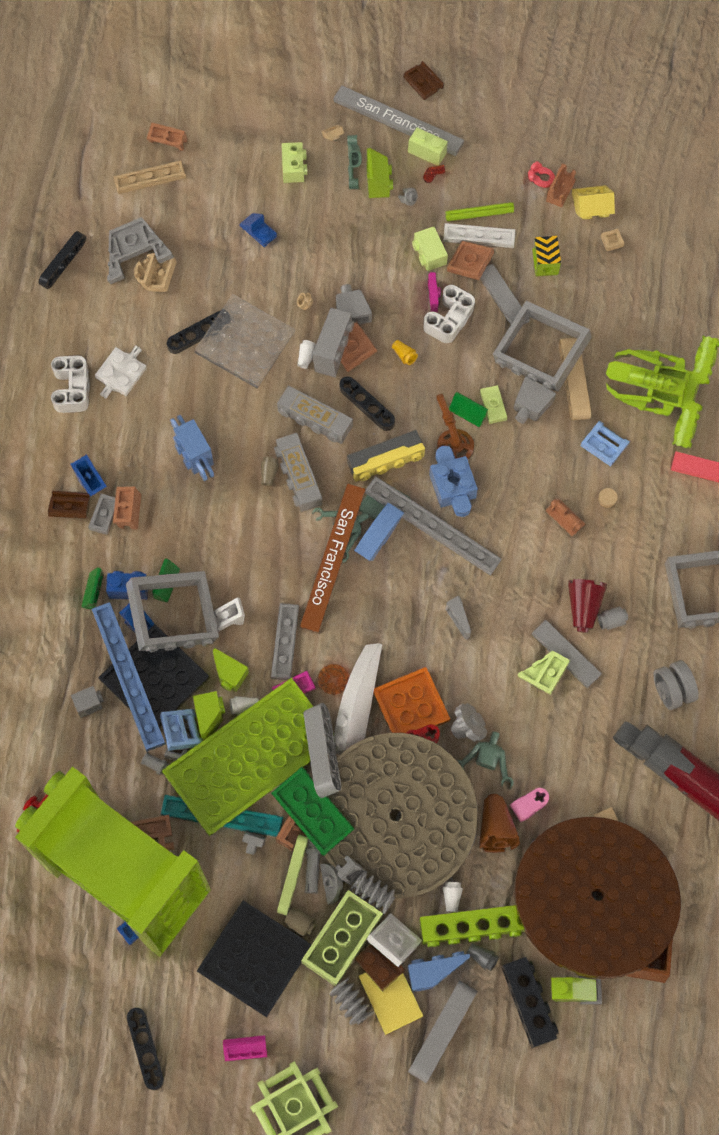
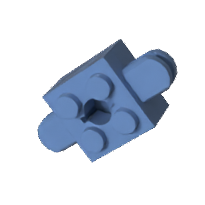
M178 415L177 420L180 426H178L174 418L170 419L175 434L173 437L174 446L178 454H182L187 470L191 469L193 474L199 472L203 481L208 480L204 469L210 478L214 477V472L210 467L214 465L211 448L194 419L185 423L182 416Z
M441 446L437 449L435 456L438 464L431 465L429 472L440 508L452 505L457 516L465 517L471 511L472 505L470 500L475 499L477 496L478 488L467 457L455 459L451 447Z

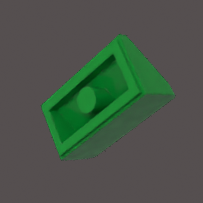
M459 392L454 394L449 407L451 412L477 427H481L487 418V408Z
M165 558L159 575L178 574L180 568ZM173 588L153 589L154 599L167 603Z
M96 568L89 573L81 605L82 608L92 610L97 606L104 577L101 568Z

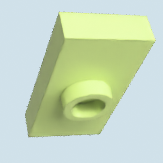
M498 385L480 389L483 405L488 409L487 419L489 424L506 421L507 414Z

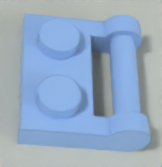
M598 421L580 446L611 467L627 448L630 441L626 438H621L606 428L604 423ZM599 432L602 433L603 435H605L606 437H608L609 439H611L612 441H614L615 443H617V444L619 445V447L615 446L614 444H612L611 442H609L607 439H605L604 437H602V436L599 435L598 433H599Z
M194 709L161 712L160 719L168 751L194 748L203 741L197 729ZM183 719L188 722L192 739L187 737Z

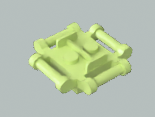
M294 1061L289 1064L288 1068L265 1081L261 1080L257 1083L265 1098L250 1108L253 1113H256L267 1135H276L263 1110V1107L267 1105L270 1107L282 1130L278 1135H292L317 1119L321 1125L305 1135H322L324 1133L327 1135L332 1132L324 1115L336 1109L338 1105L336 1101L333 1102L319 1076L321 1073L318 1068L302 1076ZM291 1075H295L296 1080L272 1094L269 1093V1088ZM311 1079L326 1105L322 1109L319 1108L306 1083Z

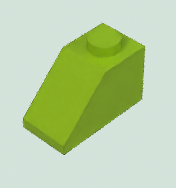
M214 648L213 656L221 686L228 691L234 690L237 692L249 674L248 667Z
M574 977L551 978L553 1001L597 1002L595 979Z

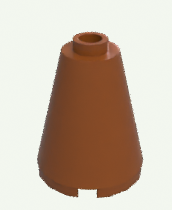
M490 794L484 799L479 840L480 849L483 847V851L490 853L505 852L504 848L511 847V850L515 849L520 844V837L505 800L499 794Z

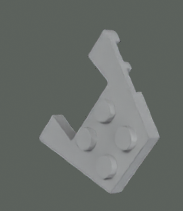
M142 217L109 231L108 252L110 256L107 280L110 284L125 279L121 262L149 250H154L159 264L174 258L172 252Z

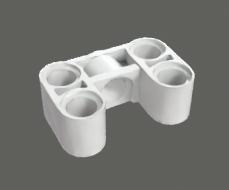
M448 285L443 290L442 303L450 309L446 316L443 317L436 312H428L424 317V331L443 343H451L474 311V297L455 285Z
M60 356L54 358L51 362V367L55 377L60 380L69 379V389L56 390L52 393L51 401L54 409L60 413L85 411L89 406L90 390L89 370L86 360L82 356Z

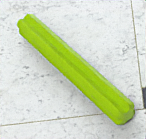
M508 202L448 210L445 212L446 221L513 213L514 203Z

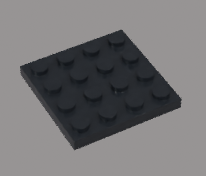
M156 624L148 630L149 639L168 637ZM136 641L129 648L130 655L159 727L162 725L160 719L161 712L179 709L210 679V676L180 647L169 651L163 648L150 653V651L146 650L139 651ZM112 664L98 679L130 710Z
M243 900L199 966L197 972L267 1018L300 967L301 960L312 944Z

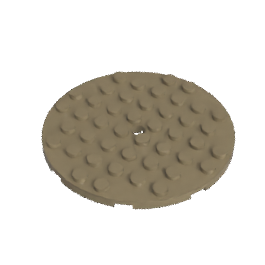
M385 733L368 737L350 746L338 756L341 790L328 797L355 830L325 855L329 863L335 869L338 864L343 867L347 863L344 858L349 856L367 871V879L373 875V883L381 880V888L387 884V892L394 889L395 898L413 897L427 893L450 879L470 853L478 824V807L475 792L468 775L460 763L448 751L433 741L406 733ZM393 809L401 811L402 816L400 820L395 821L391 818L390 813Z

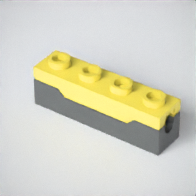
M417 430L347 455V464L355 482L366 481L373 475H382L394 467L400 468L410 461L416 462L421 460L425 454V447Z

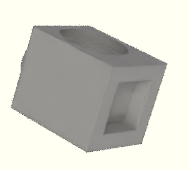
M93 686L71 695L80 718L103 709L101 702L104 701L100 691H95Z

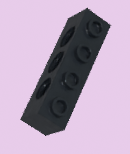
M527 957L503 965L501 968L531 1049L558 1039L556 1036L559 1034L555 1022H551L548 1015L551 1013L547 1001L544 1002L541 993H543L540 982L534 978L535 968L532 961H528ZM520 976H525L528 979L529 984L527 987L519 985L518 978ZM526 997H534L536 1006L533 1008L527 1006ZM534 1017H541L543 1019L544 1026L542 1028H537L534 1025Z

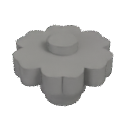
M462 703L456 707L454 713L457 718L453 725H451L453 735L458 739L468 737L474 742L485 738L487 730L484 727L485 722L482 716L476 712L475 708L468 703Z

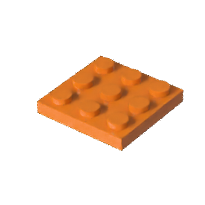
M427 667L374 688V697L391 733H406L409 730H417L429 724L440 726L451 720Z

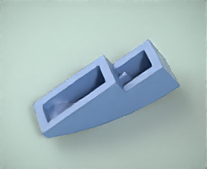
M387 503L354 551L367 560L373 561L381 547L386 544L404 512Z

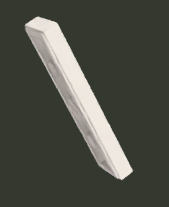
M445 223L443 242L461 243V241H466L477 245L514 248L515 229Z

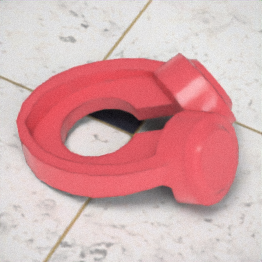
M539 161L534 162L530 168L531 170L528 172L530 182L543 188L550 187L555 178L554 173L550 169L542 167ZM535 174H547L549 175L550 179L548 181H542L540 179V176Z

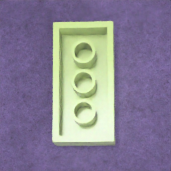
M348 890L301 960L302 964L336 987L366 943L368 936L381 920L383 913Z

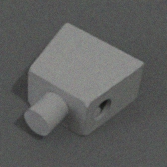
M350 284L341 286L342 293L336 295V309L352 313V321L354 323L357 322L359 325L372 322V312L362 291H352Z
M525 377L514 404V410L518 412L515 419L522 424L528 418L537 421L553 404L556 393Z

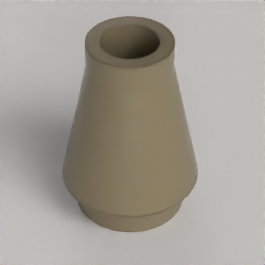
M272 457L263 458L261 462L262 485H273V480L279 467L278 459Z

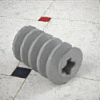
M365 870L359 875L350 891L356 888L355 895L358 896L362 893L361 899L363 900L369 897L368 904L372 905L376 902L375 908L377 910L383 906L382 913L385 914L395 899V890L392 889L390 892H387V884L381 888V880L373 883L374 876L372 875L367 879V871Z
M347 978L332 989L330 996L338 995L335 1003L342 1002L339 1008L340 1011L347 1009L344 1016L345 1018L352 1017L349 1024L359 1025L369 1018L374 1011L366 1012L369 1004H361L364 997H356L360 991L359 989L352 991L351 989L355 984L354 982L347 984L346 982L349 979Z

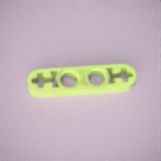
M298 835L277 909L279 914L287 916L308 843V837Z

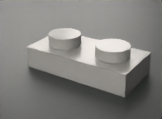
M105 494L100 495L88 527L89 530L108 535L114 516L115 497Z

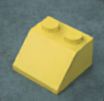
M606 185L572 189L575 211L580 218L591 219L592 216L598 215L599 217H609V214H615L614 192Z

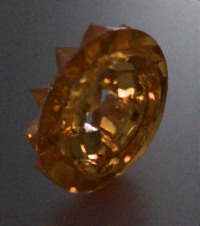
M329 664L323 667L318 675L319 687L325 693L332 695L342 693L349 680L346 669L338 664ZM330 674L334 678L339 677L337 679V686L333 682L328 683L330 681Z

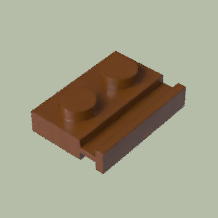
M424 61L403 73V78L423 100L438 92L440 88H444V83Z
M52 491L48 517L86 519L90 495L83 492Z
M369 945L355 958L358 965L382 992L405 972L401 965L397 967L373 945Z

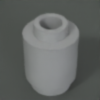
M620 606L602 611L598 615V622L602 630H610L626 625V620H628L626 610Z

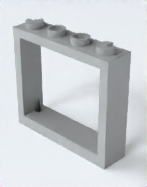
M526 301L494 351L493 357L495 363L499 364L501 368L507 367L516 375L520 376L522 374L542 384L544 387L558 392L592 337L590 329ZM528 316L577 338V341L554 377L505 355Z
M719 551L667 558L665 567L678 628L693 629L699 625L711 627L715 623H719V612L687 616L677 569L719 564Z
M205 571L130 578L127 582L126 588L139 651L146 650L151 653L163 648L169 651L181 646L185 649L199 644L207 646L208 644H213L219 637ZM197 585L207 632L149 639L140 591Z

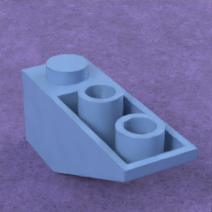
M464 951L452 953V957L444 958V955L431 957L432 961L424 962L423 959L412 960L411 964L407 967L412 992L433 989L468 961L470 954H465Z

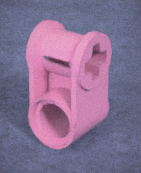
M537 788L515 800L509 806L518 820L523 822L546 806L549 794L545 789ZM537 795H538L539 797H540V796H543V797H544L543 800H542V802H541L540 800H538V801L535 800V798H536Z

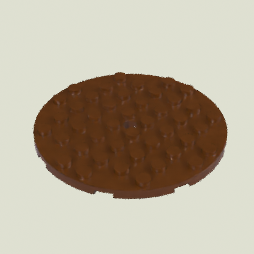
M580 817L566 820L550 827L531 843L520 862L516 874L514 887L515 906L527 937L548 960L561 968L564 967L575 972L579 976L595 979H614L644 969L665 951L679 923L681 912L680 889L677 877L668 859L646 835L616 820L602 817ZM592 892H602L603 899L595 900L592 897Z

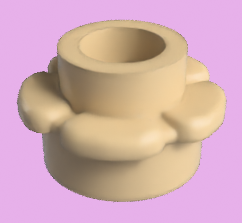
M301 293L298 296L297 305L301 309L307 310L312 306L313 299L310 293Z

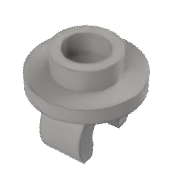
M404 188V196L399 195V200L406 205H414L418 198L416 189Z

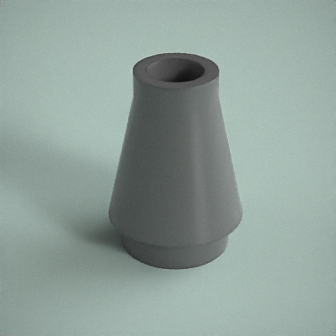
M474 943L471 944L467 951V954H470L484 970L492 971L499 959L496 952L477 946Z

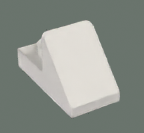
M236 598L214 610L218 632L232 624L243 625L245 614L240 598Z

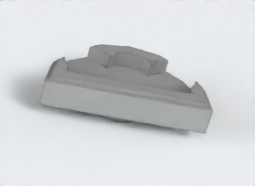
M320 864L328 905L334 904L339 900L338 896L340 890L343 889V880L336 874L338 871L331 864Z

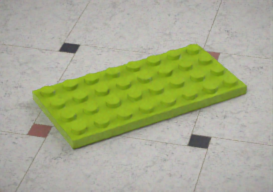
M292 678L162 770L164 776L209 837L281 785L300 767H305L311 762L304 711L312 708L313 705Z

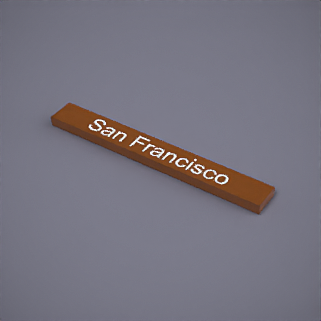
M347 483L300 628L316 633L320 631L366 491L365 488Z

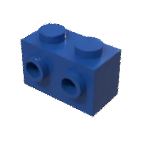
M114 571L113 573H107L106 592L109 599H129L126 588L127 582L130 578L145 577L147 575L140 571L132 573ZM148 590L140 591L141 600H148Z

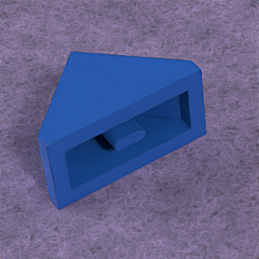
M87 454L70 464L78 481L90 497L107 487Z

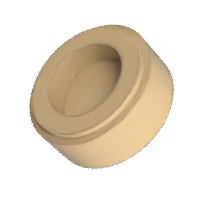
M611 488L601 490L598 496L599 504L605 508L613 507L618 499L617 493Z

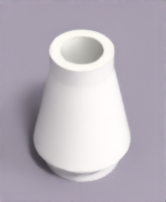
M303 340V343L300 344L298 367L308 368L316 346L314 342Z
M235 696L230 699L231 714L240 715L257 703L259 699Z
M445 882L443 893L446 911L458 912L463 890L459 882Z

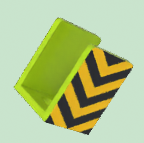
M535 237V248L532 249L535 276L558 275L561 266L558 237Z

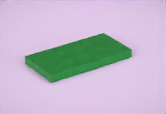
M303 766L271 793L323 856L355 830L328 796L324 798L318 796L315 791L313 778Z

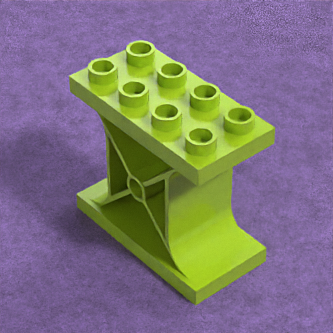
M73 766L66 775L58 771L51 777L44 788V793L48 797L38 809L33 806L28 807L18 818L15 827L20 832L15 838L47 871L57 878L64 874L124 920L146 947L161 957L211 891L198 860L184 850L179 857L174 855L99 798L87 777Z

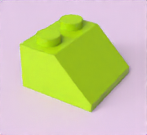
M367 148L366 169L369 198L390 197V190H393V179H389V175H392V165L388 164V157L371 148Z
M217 691L193 696L203 741L216 732L223 721L222 714L226 713L222 696L218 697Z

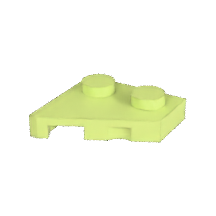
M551 651L543 659L533 663L531 667L523 672H519L517 676L551 695L569 665L570 660Z

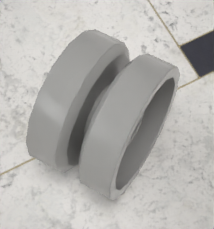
M676 661L671 663L669 668L663 666L653 672L657 692L669 710L681 707L683 702L689 704L698 700L699 693L695 678L684 661Z

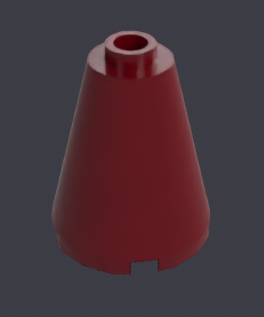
M586 579L568 581L573 627L577 628V632L588 633L589 630L593 629L607 589V583L600 582V585H595L594 580Z

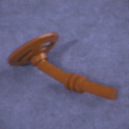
M438 394L436 398L443 413L442 418L449 430L442 433L439 437L437 449L444 445H450L455 459L466 456L468 460L474 451V441L466 431L456 429V420L454 419L453 412L449 410L444 395ZM448 434L451 435L448 440L444 439ZM462 435H464L468 439L469 444H467L466 439ZM464 449L468 451L465 455L457 457V453Z

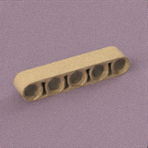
M577 338L559 339L561 364L574 346ZM581 354L564 381L571 421L591 418V407Z

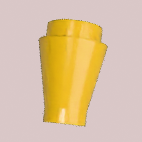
M396 340L392 344V349L397 353L403 364L412 365L417 360L418 354L415 349L402 343L400 340Z

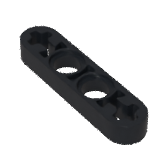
M76 231L41 274L38 281L40 286L46 289L52 287L84 246L86 235Z
M220 310L170 336L167 340L168 351L173 354L180 353L227 328L230 325L229 313ZM219 317L225 318V322L219 321ZM205 324H209L212 327L208 332L203 331L201 328ZM191 332L196 337L193 340H188L186 335ZM172 342L178 343V347L172 346Z
M347 376L340 380L339 389L346 398L380 429L384 431L393 429L395 417L388 409L352 377ZM344 384H351V389L349 387L344 388ZM358 394H363L366 399L358 401L355 397ZM371 406H376L379 410L376 413H371L368 409ZM383 418H384L385 420L390 419V424L387 423V422L384 424V423H383Z
M132 1008L127 1014V1022L143 1080L148 1089L159 1090L164 1084V1075L147 1015L141 1008ZM137 1012L139 1015L142 1014V1018L139 1019L140 1025L143 1026L145 1024L146 1028H140L134 1032L133 1028L138 1027L135 1021H131V1018ZM141 1032L148 1034V1041L143 1045L137 1042V1035ZM146 1053H152L154 1056V1062L149 1066L145 1065L142 1060ZM157 1066L158 1070L153 1071L156 1077H160V1080L157 1081V1086L149 1084L152 1076L150 1072L146 1074L145 1069H153Z

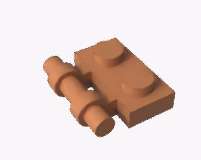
M169 815L131 822L152 839H158L159 844L168 851L175 850L174 842H165L166 837L173 836Z

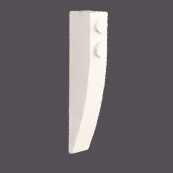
M380 643L365 645L347 682L334 732L336 754L340 755L350 746L365 739L382 644Z

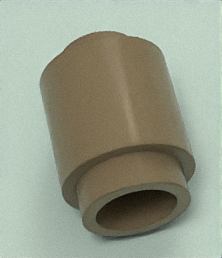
M294 908L289 911L284 921L290 929L303 937L312 935L317 926L313 917L300 909L296 910Z

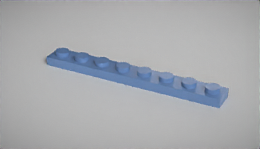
M110 602L93 608L92 612L146 751L148 752L165 745Z

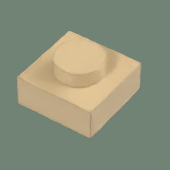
M335 125L322 130L324 138L333 141L340 138L339 135L344 134L342 126Z
M619 229L601 233V239L606 251L624 247V241Z

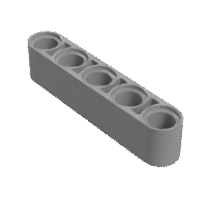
M321 703L304 711V721L315 791L320 798H324L341 790V780L330 713L327 706Z
M459 980L408 1071L410 1074L427 1083L478 991Z

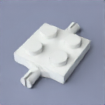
M135 346L130 354L115 347L97 371L95 378L106 386L100 393L102 397L107 398L112 390L127 396L147 369L145 364L136 359L142 351L138 346Z

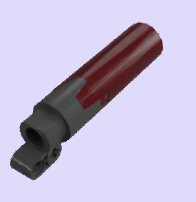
M625 721L613 736L614 741L636 758L645 760L643 764L719 821V773L669 735L665 734L662 736L648 725L640 731L634 725Z

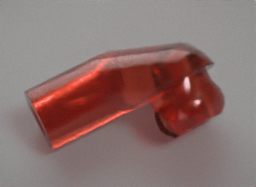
M444 165L428 167L423 175V180L426 183H431L436 175L444 174Z

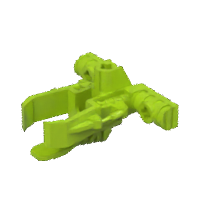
M702 336L703 339L696 353L693 371L685 370L686 361L684 358L673 355L669 356L657 350L652 352L627 349L617 352L613 357L616 360L622 357L633 356L655 365L653 371L623 362H610L606 375L611 380L646 388L648 393L647 397L620 394L606 383L607 390L615 398L638 408L640 411H650L655 414L670 416L675 407L682 408V413L675 427L672 445L683 446L687 449L691 448V440L694 439L698 425L696 422L697 419L699 420V412L703 408V406L695 402L699 384L710 383L709 377L713 373L711 371L712 366H715L718 355L719 339ZM660 357L676 363L675 366H664L665 364L659 361ZM654 400L663 403V408H649L646 406L647 403L654 404Z

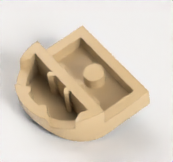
M155 253L148 254L147 259L137 263L134 276L147 291L167 292L177 261L175 258L159 264Z

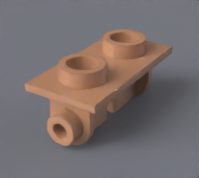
M554 499L550 503L551 506L545 510L571 536L575 535L585 526V523L560 499Z

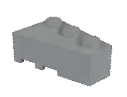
M330 308L312 353L315 372L336 378L344 349L348 343L349 333L352 332L354 327L352 313Z

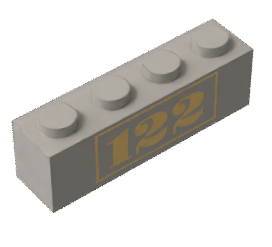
M290 386L286 388L277 402L278 411L282 416L294 419L301 426L306 425L310 427L313 432L323 434L335 443L342 444L353 427L352 418Z
M294 433L276 439L274 451L276 457L281 458L282 463H280L283 474L288 476L286 482L289 490L294 492L292 498L295 506H299L301 512L321 506L322 496L298 434Z

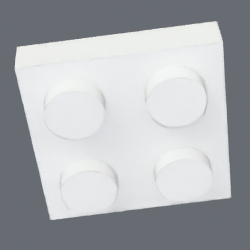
M391 913L366 939L397 967L422 942L417 935Z

